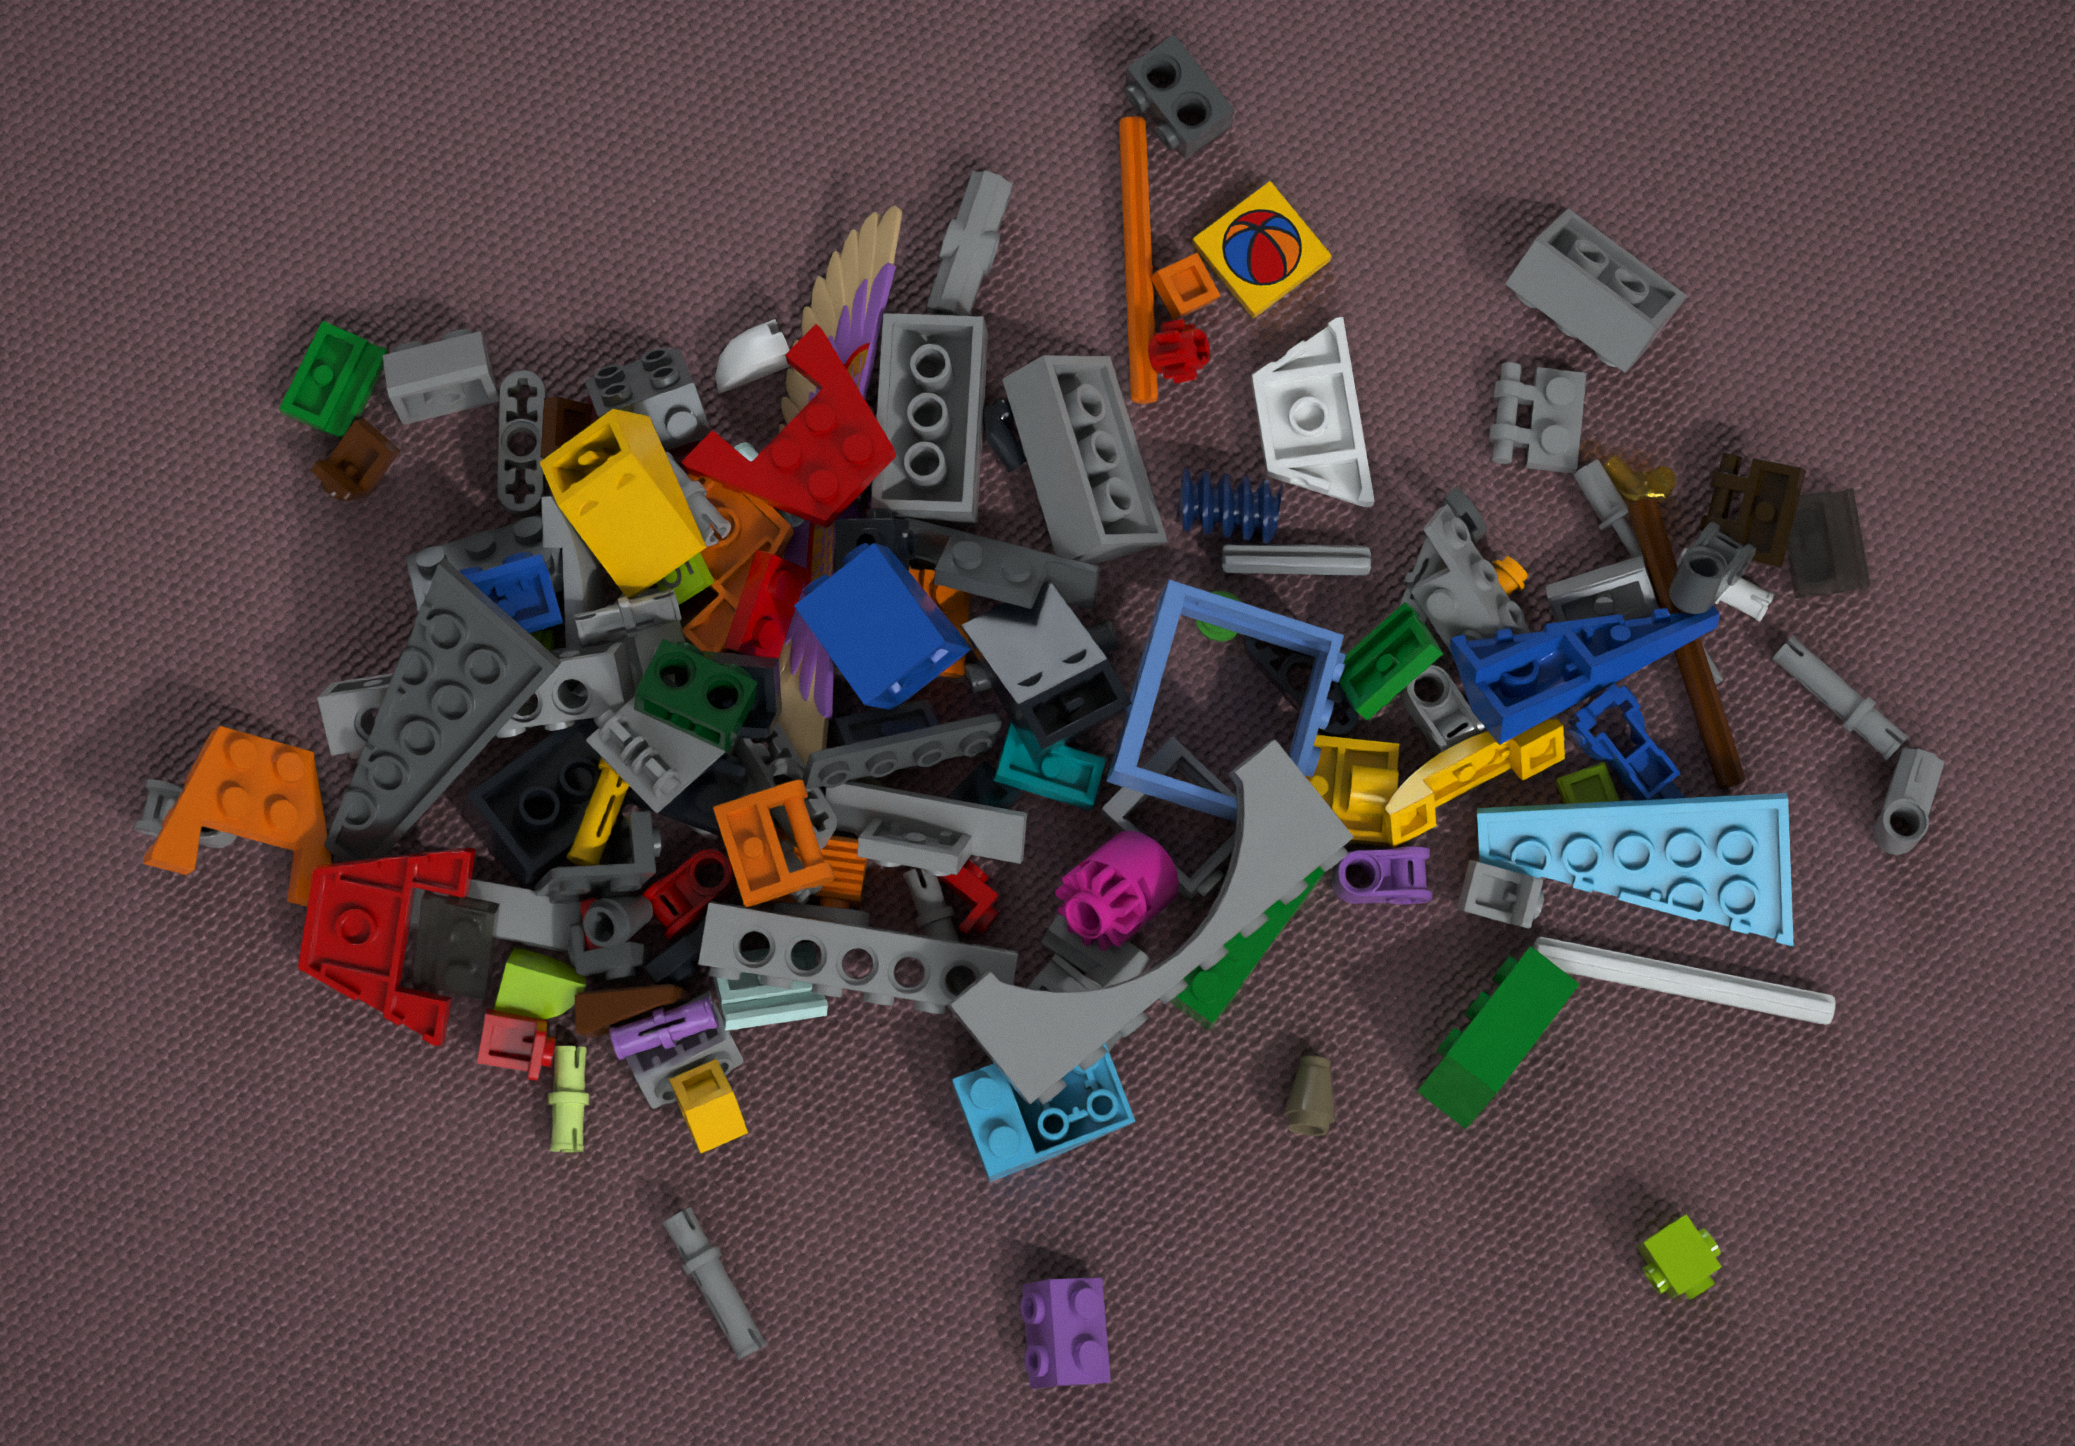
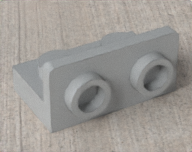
M709 991L685 1004L709 996L717 1016L718 1028H711L675 1040L676 1046L668 1049L660 1045L626 1057L651 1108H657L663 1104L677 1101L669 1081L670 1078L716 1058L726 1076L732 1069L744 1062L729 1030L725 1031L724 1020ZM684 1020V1021H681V1022H678V1023H675V1024H672L671 1026H674V1025L683 1023V1022H685V1020ZM654 1030V1031L645 1033V1034H643V1036H644V1035H647V1034H650V1033H653V1032H656L657 1030Z

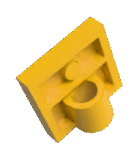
M1316 735L1314 746L1321 748L1319 761L1313 776L1305 777L1354 836L1348 843L1389 847L1385 808L1398 790L1399 773L1397 768L1400 744Z

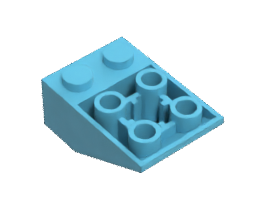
M1104 1043L1103 1046L1108 1051L1106 1043ZM1109 1051L1085 1071L1079 1065L1073 1068L1062 1078L1067 1086L1045 1104H1042L1038 1098L1031 1104L1026 1103L995 1064L952 1079L953 1089L989 1182L1042 1163L1136 1122Z

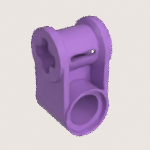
M1398 847L1387 850H1358L1350 852L1341 860L1333 872L1331 881L1333 890L1340 899L1353 904L1389 903L1409 905L1430 902L1433 900L1432 891L1427 890L1425 860L1430 858V849L1426 847ZM1355 865L1365 869L1370 878L1369 886L1363 889L1351 886L1346 880V868Z

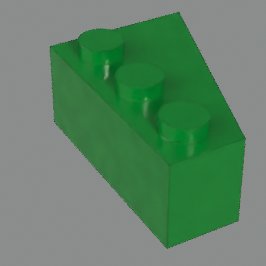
M1532 946L1528 948L1519 961L1510 955L1492 978L1499 985L1491 997L1482 991L1464 1014L1471 1021L1463 1033L1454 1027L1436 1050L1443 1057L1417 1091L1465 1130L1497 1094L1580 985Z

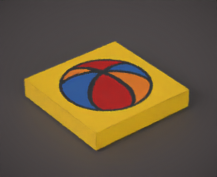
M1271 181L1192 239V245L1253 319L1329 263L1332 258L1329 251Z

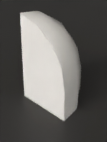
M775 319L746 330L728 343L719 356L715 374L718 394L790 367L785 357L790 349L783 333L779 332Z

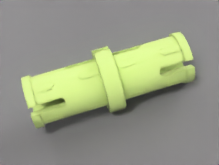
M555 1046L553 1052V1092L548 1093V1105H553L550 1151L560 1152L562 1150L565 1153L583 1152L584 1106L589 1105V1094L585 1093L587 1048L582 1046L577 1047V1049L576 1046Z

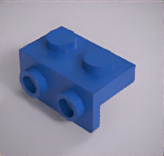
M521 552L503 559V565L483 570L482 567L478 566L459 570L529 634L564 624L549 570L542 554L533 556L531 552Z

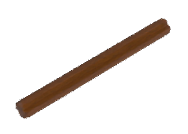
M1653 497L1634 501L1629 505L1628 511L1660 609L1667 608L1669 614L1684 613L1685 611L1675 606L1669 598V588L1678 567L1656 500ZM1699 637L1676 649L1674 654L1717 786L1720 789H1727L1742 784L1745 781V774L1701 638Z

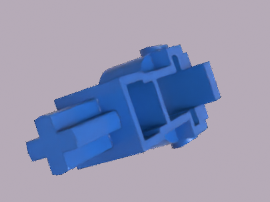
M1615 683L1611 684L1576 712L1574 717L1568 721L1571 726L1566 730L1588 756L1599 761H1607L1621 779V784L1634 800L1685 798L1672 781L1681 773L1665 752L1659 749L1645 732L1644 718L1639 710L1641 706L1626 685L1618 688ZM1619 706L1624 712L1621 716L1630 726L1629 738L1635 744L1623 755L1603 731L1594 737L1588 731L1597 724L1594 719L1605 710Z

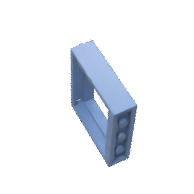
M1168 580L1158 599L1130 696L1132 704L1126 710L1106 782L1236 822L1237 801L1235 797L1137 767L1180 615L1315 657L1288 756L1304 776L1309 777L1313 776L1321 753V748L1314 746L1318 728L1326 729L1334 706V701L1327 699L1331 681L1338 682L1345 666L1343 662L1346 654L1340 652L1344 635Z

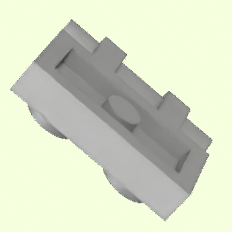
M1512 362L1503 363L1500 381H1496L1493 397L1498 401L1496 424L1490 426L1489 442L1494 444L1492 461L1500 464L1512 463L1513 447L1527 449L1525 468L1575 474L1578 466L1587 373L1537 367L1534 374V384L1531 386L1520 382L1522 368L1520 364ZM1518 404L1531 406L1529 429L1516 426Z

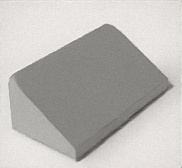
M1643 556L1627 559L1546 586L1547 598L1556 623L1622 614L1624 620L1639 619L1650 616L1653 610L1659 609Z

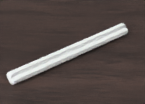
M1537 937L1533 946L1535 950L1566 973L1824 1025L1831 1023L1835 1012V997L1829 994L1546 937Z

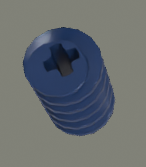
M1184 468L1177 516H1180L1183 531L1190 532L1196 520L1200 519L1203 534L1210 535L1216 523L1220 522L1223 537L1230 538L1236 526L1240 525L1243 540L1250 541L1255 530L1260 528L1263 542L1270 544L1277 531L1284 482H1282L1276 495H1272L1268 479H1262L1256 492H1252L1250 480L1247 476H1243L1236 489H1232L1229 474L1223 473L1217 485L1212 486L1209 471L1203 470L1195 484L1191 481L1189 468Z

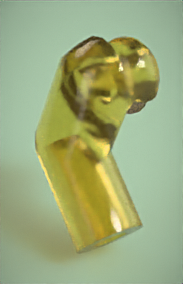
M1618 454L1613 455L1603 465L1616 489L1631 502L1648 497H1653L1656 502L1662 501L1671 495L1672 489L1676 485L1677 478L1675 473L1666 466H1658L1653 471L1635 472Z

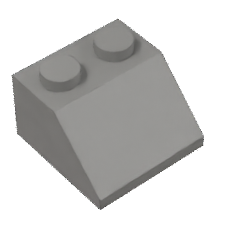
M468 329L456 330L445 334L442 337V341L426 345L418 341L407 342L393 349L394 353L383 355L389 399L403 425L500 401L487 345L481 331L472 333Z

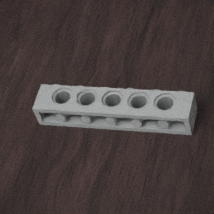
M625 639L589 644L584 647L574 646L548 650L561 661V664L535 691L538 703L531 704L525 702L500 729L496 737L516 736L525 732L526 727L544 725L545 730L548 731L560 730L574 725L575 720L594 718L596 723L598 718L607 710L611 709L614 713L618 712L635 696L636 690ZM394 673L331 682L317 697L331 756L349 753L351 759L360 758L375 724L371 708H380ZM575 679L582 682L587 689L588 696L581 697L573 694L567 686V680Z
M710 901L708 903L698 964L710 966L709 976L739 980L740 973L747 972L761 975L760 984L791 989L792 980L813 983L811 992L816 994L842 997L844 988L864 992L862 1001L893 1006L894 998L899 997L915 1000V1010L945 1014L946 1005L959 995L952 992L945 982L946 974L951 968L958 965L967 966L974 972L976 980L984 973L992 972L999 982L1013 985L1018 951ZM757 931L763 933L768 938L770 951L767 957L761 960H751L744 955L741 949V941L746 933ZM811 940L820 947L822 958L816 967L805 969L799 967L794 962L792 950L797 942ZM855 948L866 950L873 959V969L871 972L863 977L850 975L843 965L844 955L848 951ZM904 957H914L924 966L925 975L915 985H904L895 976L894 967Z

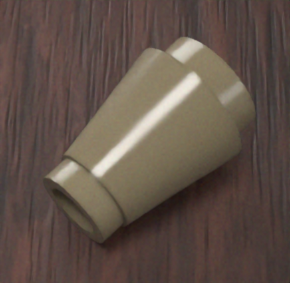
M1304 1056L1300 1058V1064L1284 1112V1117L1288 1119L1287 1128L1291 1132L1307 1136H1322L1329 1133V1125L1335 1122L1330 1060L1318 1056Z

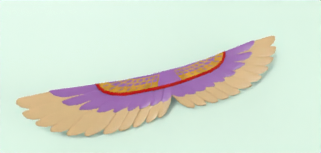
M891 206L884 214L882 220L880 214L873 212L864 221L860 233L854 229L849 233L844 243L842 254L837 251L833 252L827 268L826 279L820 276L816 278L812 291L811 308L806 306L803 310L802 337L815 324L822 328L865 401L878 350L876 344L883 313L896 266L893 264L902 218V210L897 206ZM795 339V340H794V343H793V346H794L799 340ZM794 368L793 370L788 369L786 374V390L790 398L783 397L781 401L783 416L787 424L820 391ZM779 425V433L786 427V425ZM872 482L866 488L869 496L867 509H871ZM856 499L837 519H846V517L849 519H862V512L857 507ZM803 519L804 522L802 524L792 527L794 533L780 558L809 569L798 602L805 597L803 590L812 581L826 574L831 577L838 571L835 570V521L828 528ZM795 609L779 656L782 712L776 723L784 730L806 766L809 755L812 752L826 749L829 719H832L834 662Z

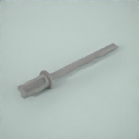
M1598 459L1576 471L1573 476L1602 522L1598 526L1599 529L1602 531L1613 526L1631 557L1643 556L1637 536L1625 518L1629 515L1628 507ZM1704 648L1716 685L1723 681V677Z

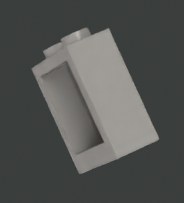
M1173 736L1142 767V769L1168 777L1177 769L1193 785L1236 798L1219 779ZM1122 787L1102 808L1100 818L1116 833L1123 831L1140 832L1128 818L1150 795ZM1236 831L1191 878L1186 876L1175 865L1179 880L1178 892L1187 901H1190L1197 892L1206 897L1225 877V874L1220 869L1232 856Z

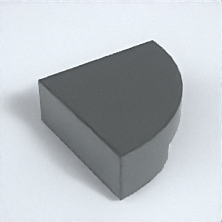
M1456 486L1444 497L1440 508L1448 504L1455 517L1461 519L1467 526L1471 541L1475 545L1487 533V527L1476 507Z

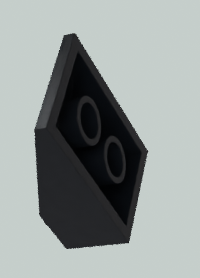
M594 718L575 720L574 725L555 731L466 794L461 812L523 889L529 888L543 878L551 869L565 862L567 854L572 848L585 810L589 805L602 771L598 767L601 756L586 742V739L599 729L594 722ZM630 786L617 817L633 805L629 802V795L632 791Z

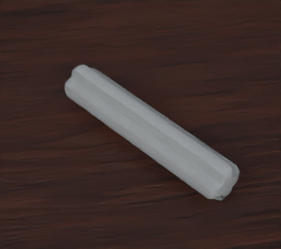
M1227 543L1222 549V569L1226 573L1365 576L1369 574L1371 569V552L1367 546Z

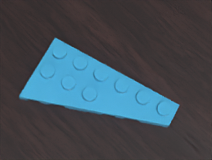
M1787 793L1477 808L1479 860L1481 863L1537 878L1545 877L1573 885V888L1591 893L1594 890L1618 897L1621 901L1695 921L1702 919L1725 925L1730 930L1748 935L1749 932L1773 938L1778 943L1794 947Z

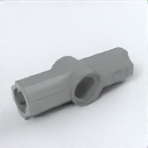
M985 170L983 172L972 171L956 220H951L945 234L939 258L941 265L928 298V313L933 315L970 316L983 275L988 276L1000 240V233L998 231L1005 216V210L1013 189V183L1005 180L1001 175Z

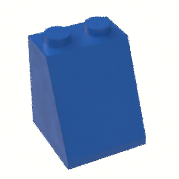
M864 543L844 557L843 562L845 566L831 577L826 574L812 581L803 590L805 597L796 603L794 607L863 704L893 711L966 655L972 648L889 547L877 543L869 546L868 543Z

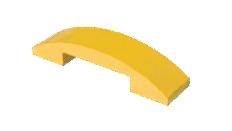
M1547 719L1501 745L1486 731L1439 753L1416 770L1399 787L1387 804L1385 817L1388 843L1395 848L1437 826L1436 807L1509 769H1512L1523 781L1564 760L1563 724L1558 719Z

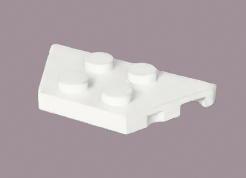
M1339 317L1329 322L1325 329L1306 342L1304 340L1289 349L1281 359L1276 362H1270L1251 377L1266 476L1359 506L1372 507L1375 501L1344 319Z

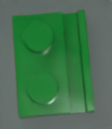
M322 321L279 407L281 414L326 434H332L342 440L354 421L359 420L384 369L383 355L390 354L389 350L382 346L378 347L371 344L364 338Z
M1404 602L1345 655L1343 662L1345 664L1344 670L1338 682L1354 710L1366 720H1369L1383 706L1387 705L1400 691L1443 655L1430 631L1419 619L1420 615L1407 602Z

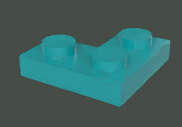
M1010 720L993 781L1090 811L1095 803L1106 758L1063 745L1032 761Z

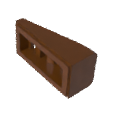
M674 984L578 992V995H575L577 1034L589 1038L603 1036L610 1033V1028H617L652 1016V1010L663 1007L667 1011L689 1002V991Z

